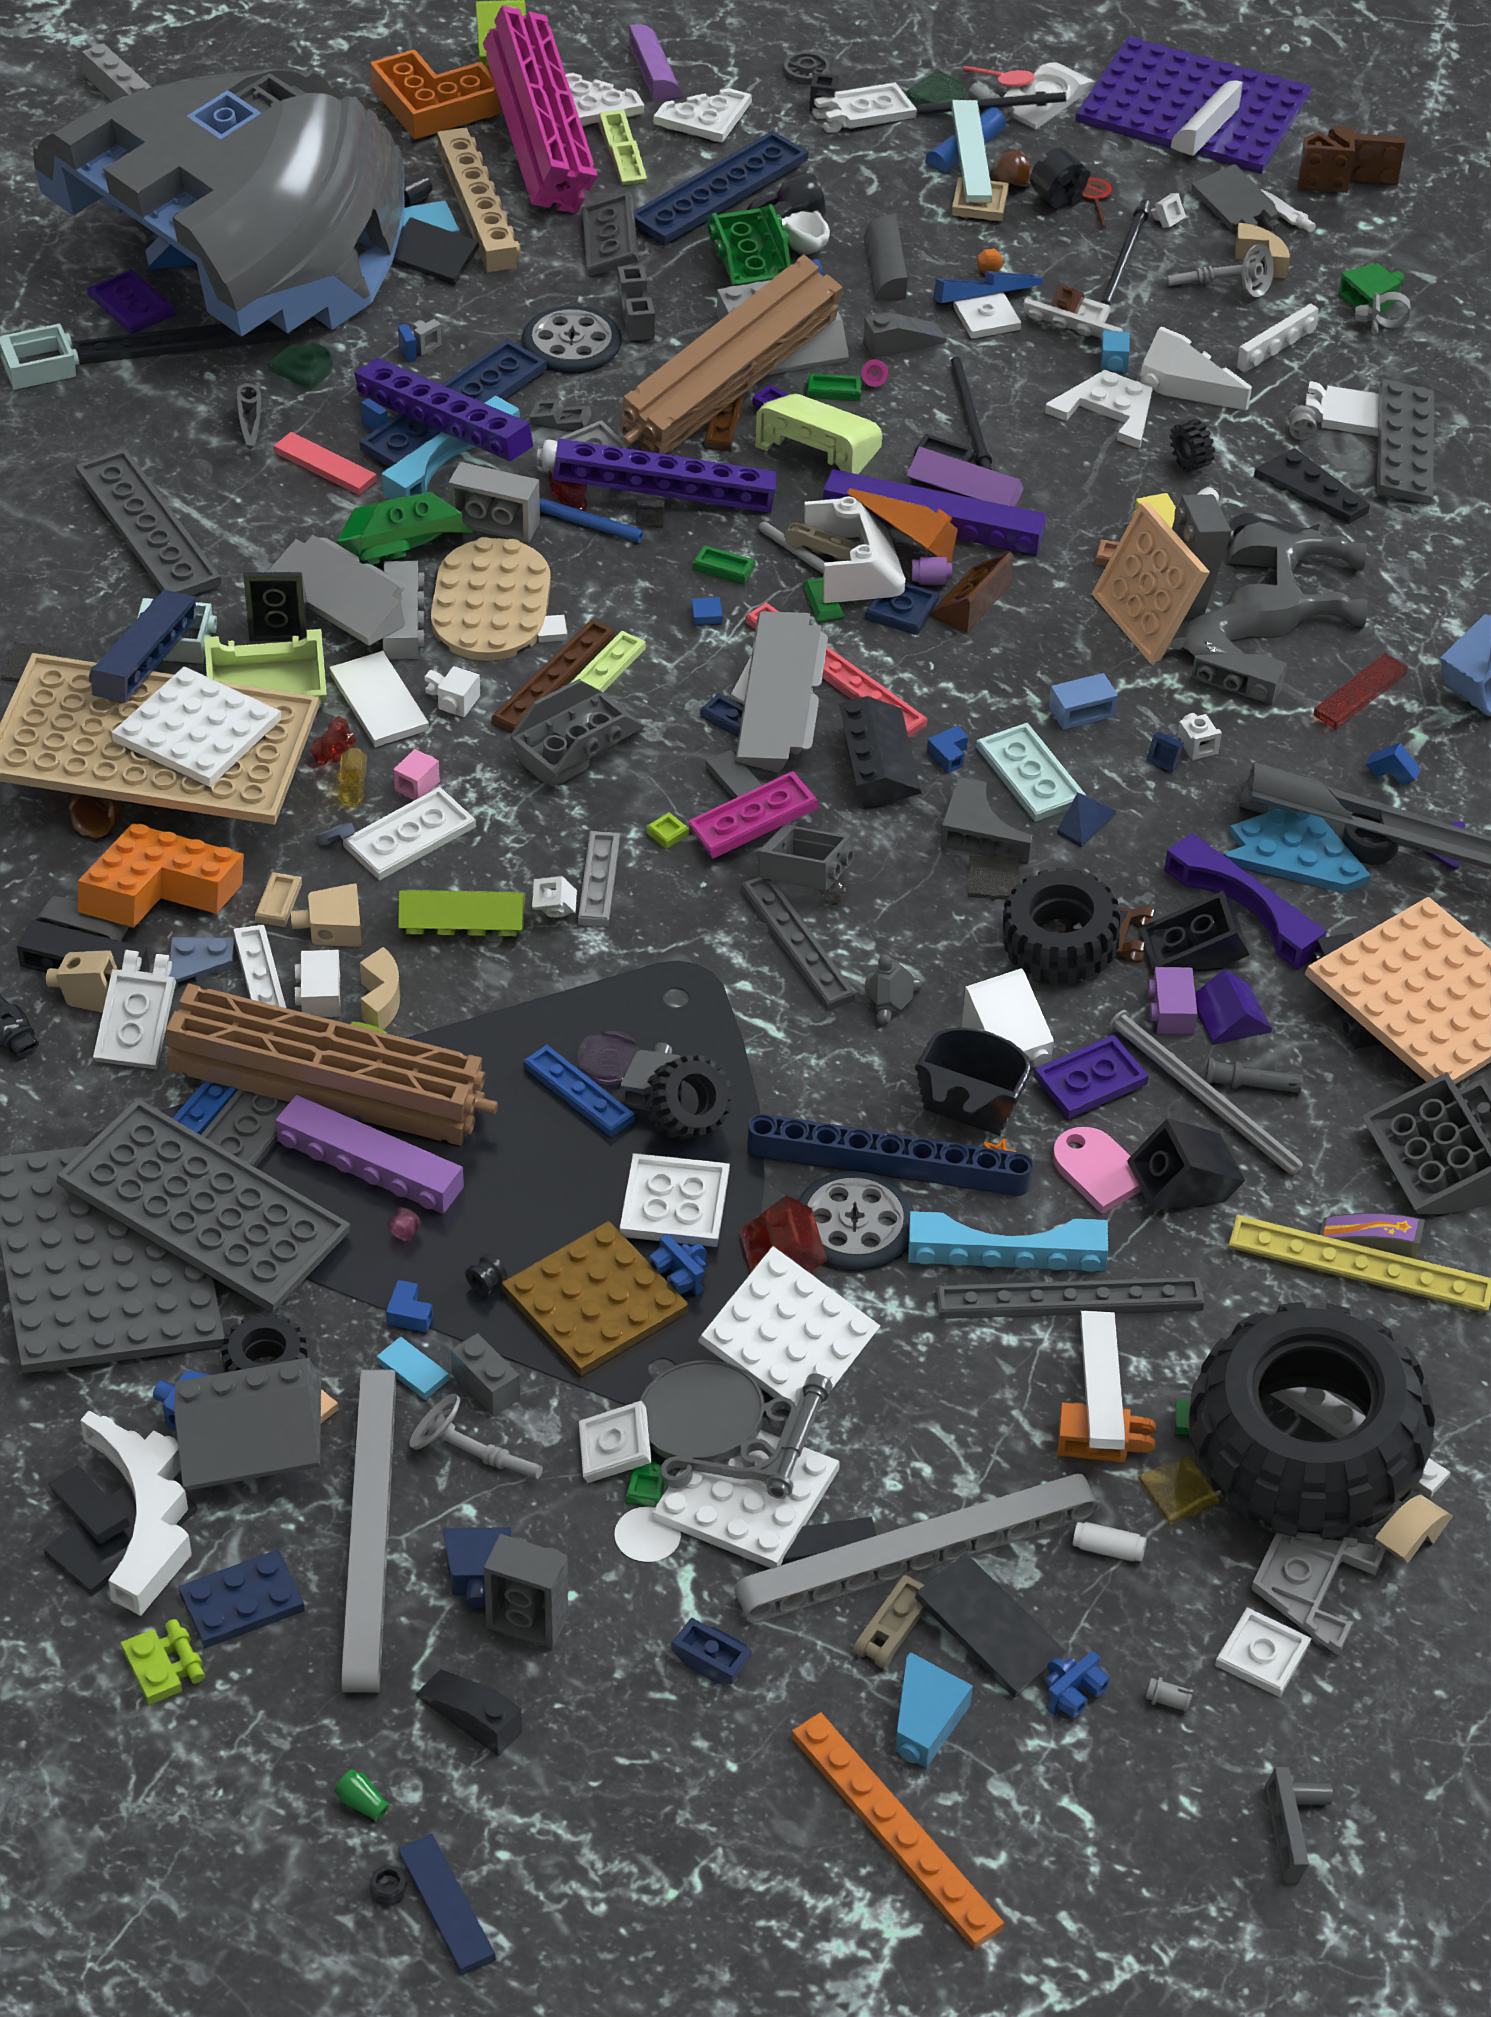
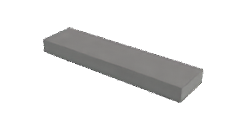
M590 831L578 925L609 927L620 833Z

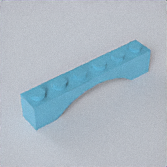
M494 396L485 402L489 406L520 418V409L498 396ZM441 432L382 473L383 495L389 499L426 493L431 477L441 465L459 453L476 448V446Z
M910 1211L908 1263L1017 1267L1021 1269L1084 1270L1087 1272L1106 1270L1108 1257L1107 1220L1073 1219L1063 1226L1043 1233L1028 1236H1004L969 1228L956 1222L944 1213Z

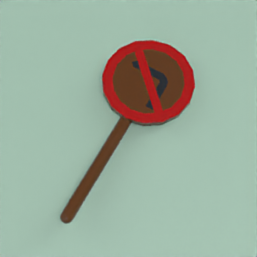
M1089 178L1083 192V199L1094 200L1101 227L1105 228L1106 223L1099 200L1108 198L1112 194V186L1105 180Z

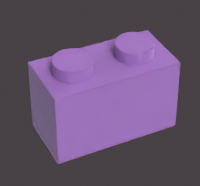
M1155 967L1153 980H1148L1147 994L1148 998H1153V1003H1150V1021H1155L1156 1034L1194 1035L1197 1007L1193 969Z

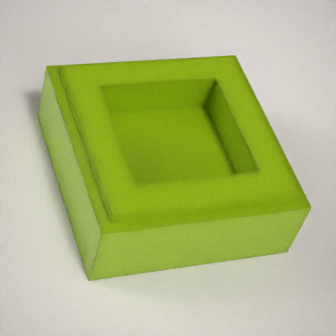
M668 812L647 825V834L665 849H668L689 836V828Z

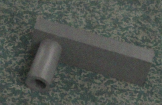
M1275 1767L1265 1785L1283 1880L1284 1884H1299L1309 1866L1297 1804L1330 1805L1333 1798V1790L1331 1784L1325 1782H1292L1289 1767Z

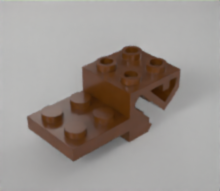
M1343 126L1331 128L1328 137L1320 131L1305 137L1303 141L1297 189L1348 193L1350 181L1398 185L1405 148V137L1357 134L1354 127Z

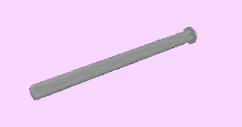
M1122 1010L1113 1017L1109 1025V1029L1112 1032L1119 1031L1288 1174L1294 1176L1298 1173L1303 1163L1133 1022L1129 1018L1128 1011Z

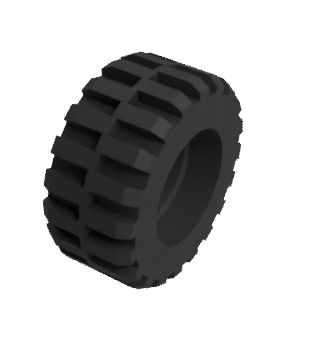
M1056 868L1055 871L1048 872V869L1039 871L1037 876L1031 874L1022 880V884L1018 883L1011 890V894L1007 896L1004 903L1003 944L1005 951L1008 953V958L1015 966L1018 965V969L1022 968L1026 975L1030 973L1033 979L1041 982L1043 979L1049 980L1050 984H1059L1060 981H1067V984H1073L1081 978L1084 981L1092 978L1094 972L1099 974L1107 967V963L1113 961L1120 944V907L1118 906L1116 895L1111 892V888L1103 881L1099 883L1096 876L1090 873L1084 875L1081 870L1077 869L1065 871L1064 868ZM1054 919H1069L1079 922L1084 927L1069 933H1055L1044 930L1039 925Z

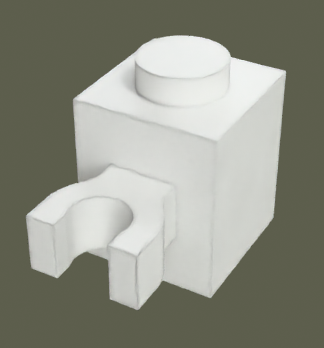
M453 666L446 677L433 670H430L425 676V681L430 682L425 689L426 693L438 695V709L465 717L480 697L479 674Z

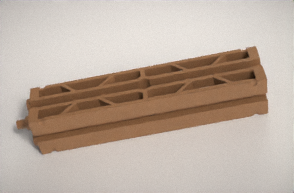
M802 255L796 260L795 264L788 266L636 386L634 391L631 390L624 396L623 415H621L620 429L624 434L622 437L623 443L626 446H630L639 439L641 441V449L646 452L666 454L674 450L821 332L825 325L831 324L837 316L839 306L835 303L840 300L843 287L828 274L823 277L819 273V267L808 257Z
M189 983L179 1001V1010L174 1012L166 1028L167 1046L170 1047L167 1054L168 1071L177 1074L186 1073L189 1077L235 1087L291 1102L298 1095L330 1110L341 1112L349 1118L358 1116L365 1122L439 1141L447 1140L449 1143L459 1146L462 1145L465 1135H471L475 1124V1116L473 1115L475 1111L495 1114L498 1107V1102L484 1099L485 1093L480 1092L486 1077V1072L481 1071V1057L473 1055L464 1056L461 1052L212 989L203 990L200 986Z

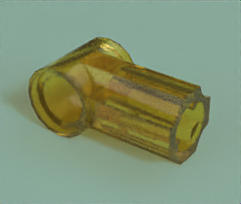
M349 748L347 752L342 753L340 770L337 772L338 801L345 806H357L365 798L364 783L368 756L360 748Z

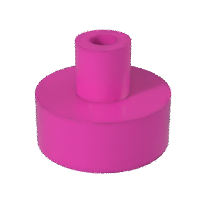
M870 360L862 368V379L869 386H880L887 380L888 368L880 360ZM874 370L877 371V375L873 374Z

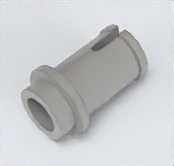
M1160 1676L1158 1680L1150 1679L1145 1699L1151 1700L1152 1705L1158 1702L1187 1712L1193 1693L1192 1689L1163 1682V1677Z

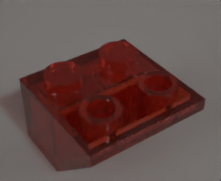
M788 1195L739 1229L750 1273H752L773 1246L807 1272H811L827 1260L812 1208Z

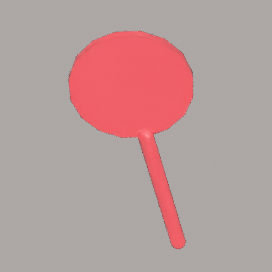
M963 66L964 71L997 76L998 83L1003 86H1023L1034 81V74L1029 71L1018 70L1003 74L1002 72Z

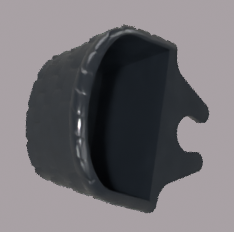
M958 1027L935 1033L915 1065L917 1079L919 1080L918 1087H921L920 1094L922 1095V1102H924L923 1109L1001 1136L1030 1078L1032 1069L1029 1057L1011 1040L986 1030Z

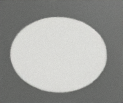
M639 1507L630 1510L620 1518L616 1525L615 1541L617 1546L625 1555L634 1560L642 1562L658 1561L672 1554L679 1545L681 1531L654 1521L653 1510L655 1507Z

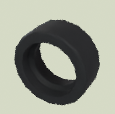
M1358 813L1351 814L1352 816L1381 824L1379 819ZM1345 824L1342 841L1359 862L1371 865L1383 864L1390 861L1397 854L1399 843L1391 841L1386 835L1384 836L1388 840L1382 843L1366 842L1355 834L1360 831H1366L1365 829Z

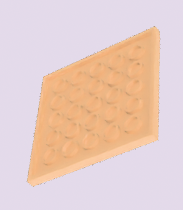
M1429 896L1307 967L1304 975L1426 1082L1448 1072L1454 1084H1457L1491 1062V949Z

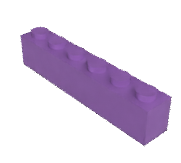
M296 1095L275 1120L277 1141L285 1147L294 1148L308 1154L315 1160H321L333 1165L342 1172H349L372 1185L381 1186L399 1197H406L421 1204L424 1208L433 1209L444 1214L464 1188L462 1166Z

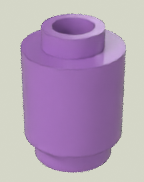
M919 557V560H912V582H919V585H946V580H952V563H947L946 557Z

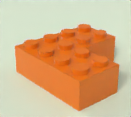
M415 49L370 62L371 88L414 140L503 113L493 76L482 62L437 75Z
M132 823L78 880L77 912L134 928L162 898L217 914L242 886L244 854L232 851L227 847L213 846L201 840H192L177 836L172 832H162L148 828V826Z

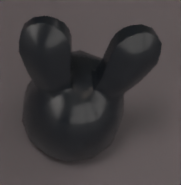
M806 172L787 179L781 185L778 192L755 199L746 209H758L772 204L776 214H780L781 219L801 211L826 213L821 185L814 174Z

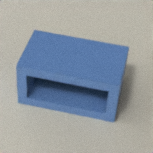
M1101 673L1051 686L1049 709L1062 730L1116 717L1118 694L1106 675Z

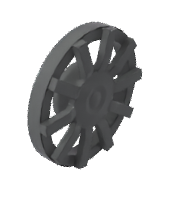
M797 52L788 56L784 61V72L788 78L797 80L801 84L803 82H812L814 73L828 74L830 70V63L827 58L815 52Z

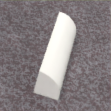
M1229 81L1222 85L1173 137L1171 148L1194 156L1239 108L1243 82Z

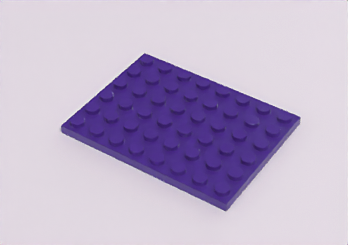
M1128 36L1077 111L1075 121L1171 148L1173 137L1222 85L1229 81H1240L1243 84L1239 108L1195 155L1229 165L1236 164L1240 168L1263 173L1311 95L1312 86Z

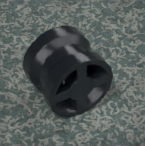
M484 1254L479 1259L477 1266L472 1265L465 1271V1277L469 1285L477 1293L487 1296L493 1291L495 1284H501L507 1279V1272L503 1264L495 1256Z

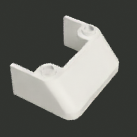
M853 497L804 502V524L844 538L860 537L863 544L851 550L850 561L824 563V603L896 597L905 591V577L889 530L861 502Z

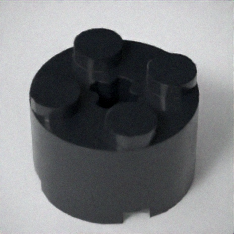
M1056 148L1046 153L1048 157L1043 162L1039 160L1031 172L1030 184L1033 186V190L1054 208L1059 209L1071 204H1079L1083 199V192L1091 172L1065 149Z

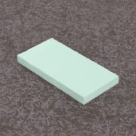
M1028 723L977 740L976 748L1035 822L1067 811L1077 792L1086 795Z

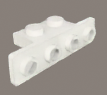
M1028 298L1024 301L1025 312L1030 318L1037 321L1046 320L1052 322L1058 328L1064 329L1067 327L1074 329L1083 336L1092 335L1102 340L1103 330L1123 331L1119 327L1105 323L1110 313L1109 305L1084 298L1077 314Z

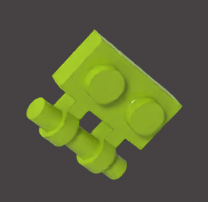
M172 1619L165 1624L168 1636L159 1639L155 1629H152L121 1642L124 1656L148 1705L182 1692L179 1679L189 1676L192 1683H199L205 1678L201 1669L203 1662L199 1654L193 1652L189 1644L191 1638L187 1630L181 1628L176 1619ZM177 1651L180 1660L171 1664L167 1655Z

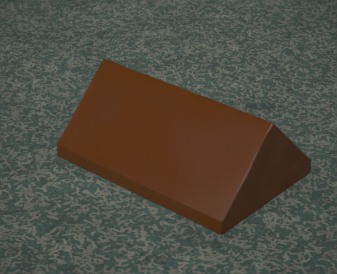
M1009 551L973 566L930 612L933 618L968 633L1009 588L1011 584L1013 554Z

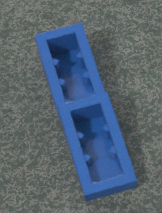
M989 271L985 272L984 282L936 278L933 299L940 303L1033 287L1042 285L1043 278L1033 274Z

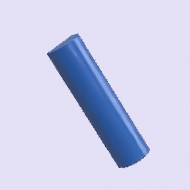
M990 107L980 114L985 144L1006 128V119L1004 114L995 107ZM956 133L927 153L925 159L927 165L946 173L960 163Z

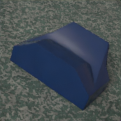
M692 1617L672 1641V1651L686 1667L719 1684H732L752 1656V1650L746 1648L747 1645L716 1627H709Z

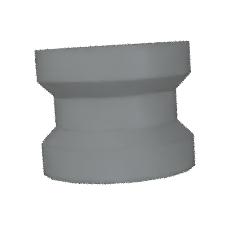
M1302 405L1293 408L1288 417L1291 436L1298 440L1310 439L1317 430L1314 410L1311 407Z

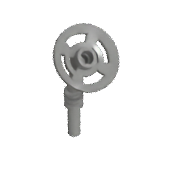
M1256 244L1248 250L1243 265L1217 268L1208 266V269L1203 267L1202 270L1197 268L1193 272L1167 276L1168 285L1173 286L1196 281L1200 284L1203 280L1206 283L1208 279L1214 281V278L1242 275L1245 291L1252 297H1261L1271 285L1274 262L1268 247ZM1262 258L1264 260L1265 271L1263 269V265L1260 262ZM1260 283L1257 289L1252 290V286H1257Z
M450 1394L439 1401L420 1421L410 1438L409 1445L414 1450L421 1449L436 1439H439L441 1442L446 1440L481 1458L484 1464H490L492 1467H497L501 1470L505 1467L536 1479L542 1474L543 1467L541 1465L510 1455L508 1450L495 1447V1445L489 1444L486 1446L455 1431V1425L452 1424V1421L460 1404V1398L456 1394Z

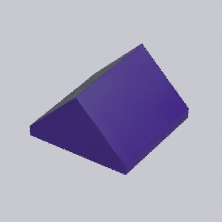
M1225 969L1195 993L1197 1014L1213 1045L1271 1033L1272 1028L1250 985Z

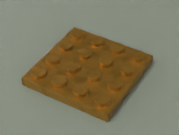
M610 1221L502 1282L504 1294L580 1376L688 1313L689 1304Z

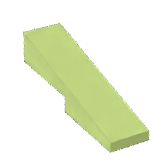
M625 110L600 112L599 128L621 185L647 183L636 140L633 141Z

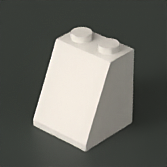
M1022 968L965 987L962 1027L986 1030L1011 1040L1029 1057L1031 1069L1052 1061L1054 1040Z

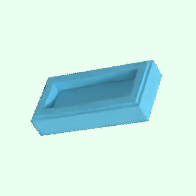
M399 1337L377 1355V1364L385 1370H396V1378L424 1400L449 1381L448 1372L402 1337Z

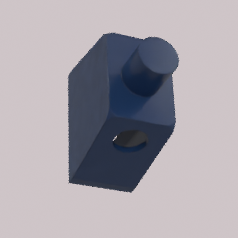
M511 1527L444 1528V1550L451 1590L455 1595H466V1605L472 1609L485 1607L484 1566L499 1535L503 1534L511 1537Z

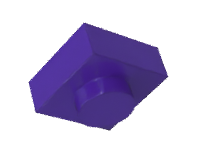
M769 384L753 396L752 406L760 409L766 402L789 394Z

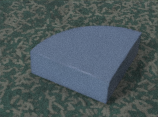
M344 823L316 835V839L319 845L324 846L339 838L345 839L356 832L352 823Z

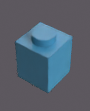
M1103 330L1101 371L1127 373L1130 353V332Z

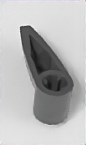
M245 383L237 388L234 412L239 418L245 444L248 449H252L257 440L260 424L261 392L254 384Z

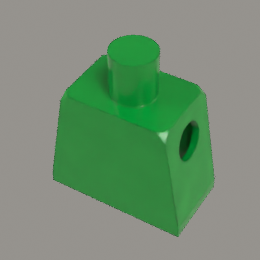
M1372 264L1341 272L1338 294L1354 308L1360 305L1373 307V295L1376 292L1379 295L1388 292L1399 293L1400 286L1405 283V278L1401 271L1390 273L1380 264ZM1386 301L1380 304V313L1395 305L1397 301Z

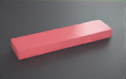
M293 432L287 434L274 445L275 454L359 496L377 482L376 473Z

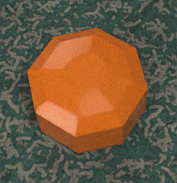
M985 249L977 256V266L983 274L986 271L998 272L1003 267V258L996 249Z

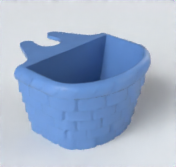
M1484 614L1440 657L1445 685L1463 696L1467 701H1470L1473 707L1478 708L1485 715L1491 716V616Z

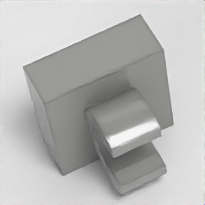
M432 319L427 323L418 320L411 324V327L414 328L413 335L416 338L418 354L422 356L442 345L441 323Z

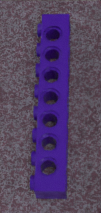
M380 358L374 359L354 372L357 384L356 389L359 396L366 399L369 398L377 404L511 462L533 447L529 422Z
M560 438L557 440L552 480L770 513L772 511L776 491V471Z

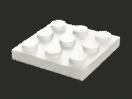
M633 1153L620 1233L627 1238L660 1241V1238L668 1233L676 1243L718 1247L730 1164Z

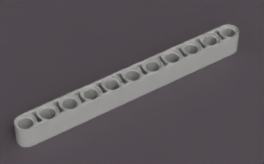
M361 1370L342 1662V1692L380 1691L396 1402V1370Z
M1074 1474L749 1575L736 1583L734 1592L747 1620L754 1623L761 1622L901 1578L903 1575L907 1576L955 1561L964 1553H967L969 1556L1087 1519L1097 1512L1099 1502L1085 1476Z

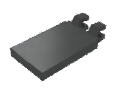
M1236 164L1192 183V191L1231 231L1238 228V223L1258 226L1256 220L1259 219L1271 231L1280 227L1279 221L1276 220V218L1280 217V213L1275 208V203Z

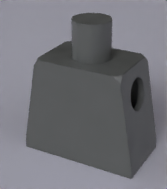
M663 1042L655 1044L653 1051H637L621 1083V1103L627 1108L650 1111V1108L645 1109L644 1102L648 1101V1096L644 1095V1089L651 1086L647 1083V1080L651 1075L655 1074L654 1071L658 1067L681 1058V1056L672 1054V1047ZM682 1081L680 1082L678 1087V1099L680 1104L682 1094Z

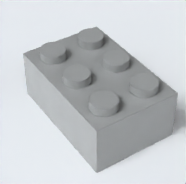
M460 462L449 481V504L462 513V522L471 530L529 543L540 523L539 480Z

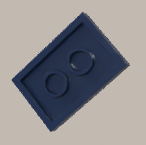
M278 1549L178 1586L181 1599L204 1649L305 1611L304 1602Z

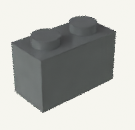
M478 1333L451 1349L452 1375L493 1417L520 1400V1375Z

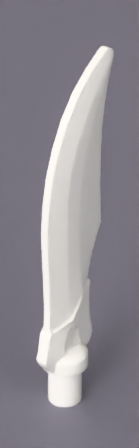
M1262 190L1275 203V208L1282 218L1300 229L1303 228L1308 232L1314 231L1316 225L1308 219L1307 214L1295 210L1278 197Z

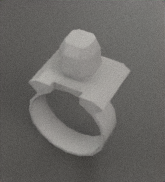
M1376 292L1373 295V307H1368V305L1355 307V320L1359 322L1371 321V333L1373 336L1378 333V324L1386 328H1398L1404 325L1411 315L1409 299L1397 292H1388L1383 295H1379ZM1386 301H1400L1409 309L1403 317L1395 320L1384 319L1378 315L1380 313V304Z

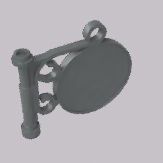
M697 1360L682 1363L666 1370L647 1386L640 1399L646 1406L650 1448L661 1457L667 1459L661 1465L663 1482L671 1488H681L690 1483L693 1471H699L736 1479L764 1481L770 1496L776 1499H785L794 1489V1484L790 1480L797 1459L801 1456L819 1406L829 1397L832 1382L821 1374L814 1373L808 1375L802 1390L804 1397H801L798 1407H796L795 1403L786 1397L775 1398L770 1402L764 1403L762 1391L752 1376L746 1371L726 1362ZM786 1409L790 1411L786 1424L784 1417L773 1415L776 1410ZM764 1418L767 1419L772 1427L783 1429L776 1450L767 1441L756 1439L763 1426ZM760 1450L766 1453L769 1459L755 1466V1460L748 1457V1454L752 1451ZM740 1453L745 1468L719 1464L718 1462L732 1458ZM675 1468L686 1469L680 1476L668 1474L669 1471Z

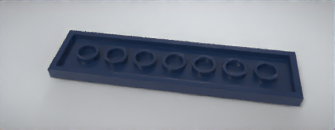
M772 130L634 211L635 226L665 245L706 221L705 216L712 213H720L808 161V151Z
M506 339L441 385L482 403L487 402L494 396L504 400L546 371L547 361ZM399 413L361 439L359 446L361 451L388 467H392L427 441L436 437L441 431Z

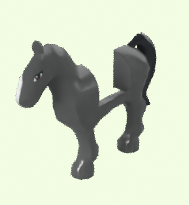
M1243 513L1227 521L1232 531L1228 541L1230 546L1228 553L1229 564L1277 568L1276 585L1249 584L1238 588L1231 594L1227 605L1193 619L1184 628L1181 637L1172 639L1169 646L1177 650L1185 648L1194 656L1206 654H1245L1232 644L1231 641L1247 637L1270 638L1285 636L1295 629L1302 620L1317 615L1337 616L1347 620L1353 626L1364 628L1368 609L1367 600H1351L1343 592L1336 591L1325 594H1303L1293 572L1300 559L1314 554L1342 559L1352 569L1363 570L1366 561L1367 543H1351L1347 536L1343 534L1335 536L1324 535L1321 533L1320 524L1309 528H1300L1272 515Z

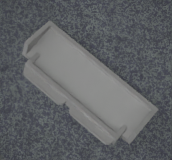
M312 535L305 544L295 539L267 571L302 572L307 597V608L369 646L405 625L400 601L402 600L401 592L405 589L404 584L371 564L360 563L358 556L327 538H318Z
M760 611L758 615L735 756L736 762L780 773L789 758V753L799 755L801 750L807 751L812 746L819 699L811 691L812 688H818L822 682L828 637L824 632H821V625H809L810 613Z

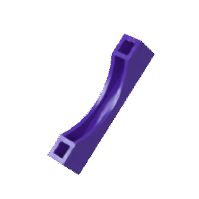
M1193 833L1167 849L1165 872L1185 887L1204 889L1215 893L1224 891L1228 898L1246 907L1267 929L1273 941L1275 953L1297 970L1311 961V953L1315 951L1317 938L1326 937L1327 931L1319 924L1310 920L1296 907L1291 906L1276 895L1274 891L1265 887L1251 874L1246 873L1229 858L1220 854L1206 841L1201 840Z

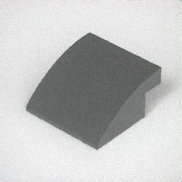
M1446 1072L1362 1115L1363 1121L1417 1214L1463 1212L1491 1204V1089L1484 1077L1458 1090L1450 1075Z

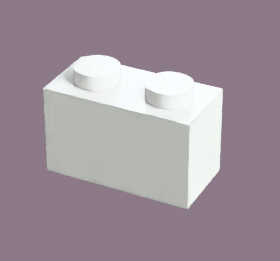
M339 950L301 951V964H295L296 983L301 982V987H295L296 1006L301 1005L303 1013L319 1017H340Z

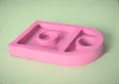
M1076 1127L1065 1131L1056 1140L1053 1152L1055 1168L1101 1214L1106 1213L1142 1191L1127 1162L1130 1155L1105 1132L1091 1127ZM1076 1142L1081 1144L1083 1147L1079 1149H1074L1069 1147L1067 1144Z

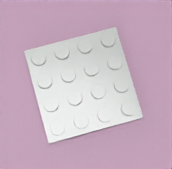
M183 667L112 731V741L211 787L281 720V711L189 668Z
M773 1246L702 1333L698 1342L726 1363L746 1371L757 1382L759 1387L774 1399L786 1397L791 1399L796 1407H798L801 1397H804L802 1390L807 1376L814 1373L824 1375L832 1382L833 1389L877 1332L880 1325Z
M761 1430L756 1439L767 1441L776 1450L780 1437ZM804 1447L790 1477L794 1484V1489L785 1499H776L770 1496L764 1481L736 1479L693 1471L692 1480L686 1486L681 1488L668 1487L653 1510V1520L769 1568L781 1566L783 1558L802 1526L806 1525L839 1471V1461ZM755 1450L748 1454V1457L755 1460V1466L769 1459L767 1454L760 1450ZM740 1453L732 1458L718 1462L719 1464L745 1468ZM680 1468L676 1476L682 1475L686 1469Z

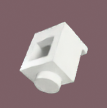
M1190 713L1179 721L1177 737L1181 738V742L1184 743L1183 747L1191 760H1196L1219 753L1222 732L1214 727L1206 714L1197 716L1195 713Z
M563 876L534 879L532 908L534 910L541 909L549 917H565L576 911L577 890Z

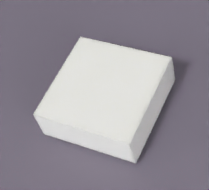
M564 615L545 616L544 625L538 634L539 642L567 640Z

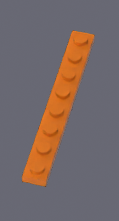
M821 1712L792 1730L794 1742L974 1950L1004 1930V1921Z

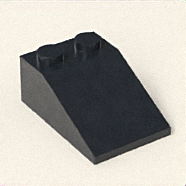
M244 572L249 641H293L292 636H298L299 641L305 639L308 628V610L302 572Z
M1224 891L1139 927L1153 972H1155V967L1192 968L1193 970L1221 968L1250 955L1237 914Z

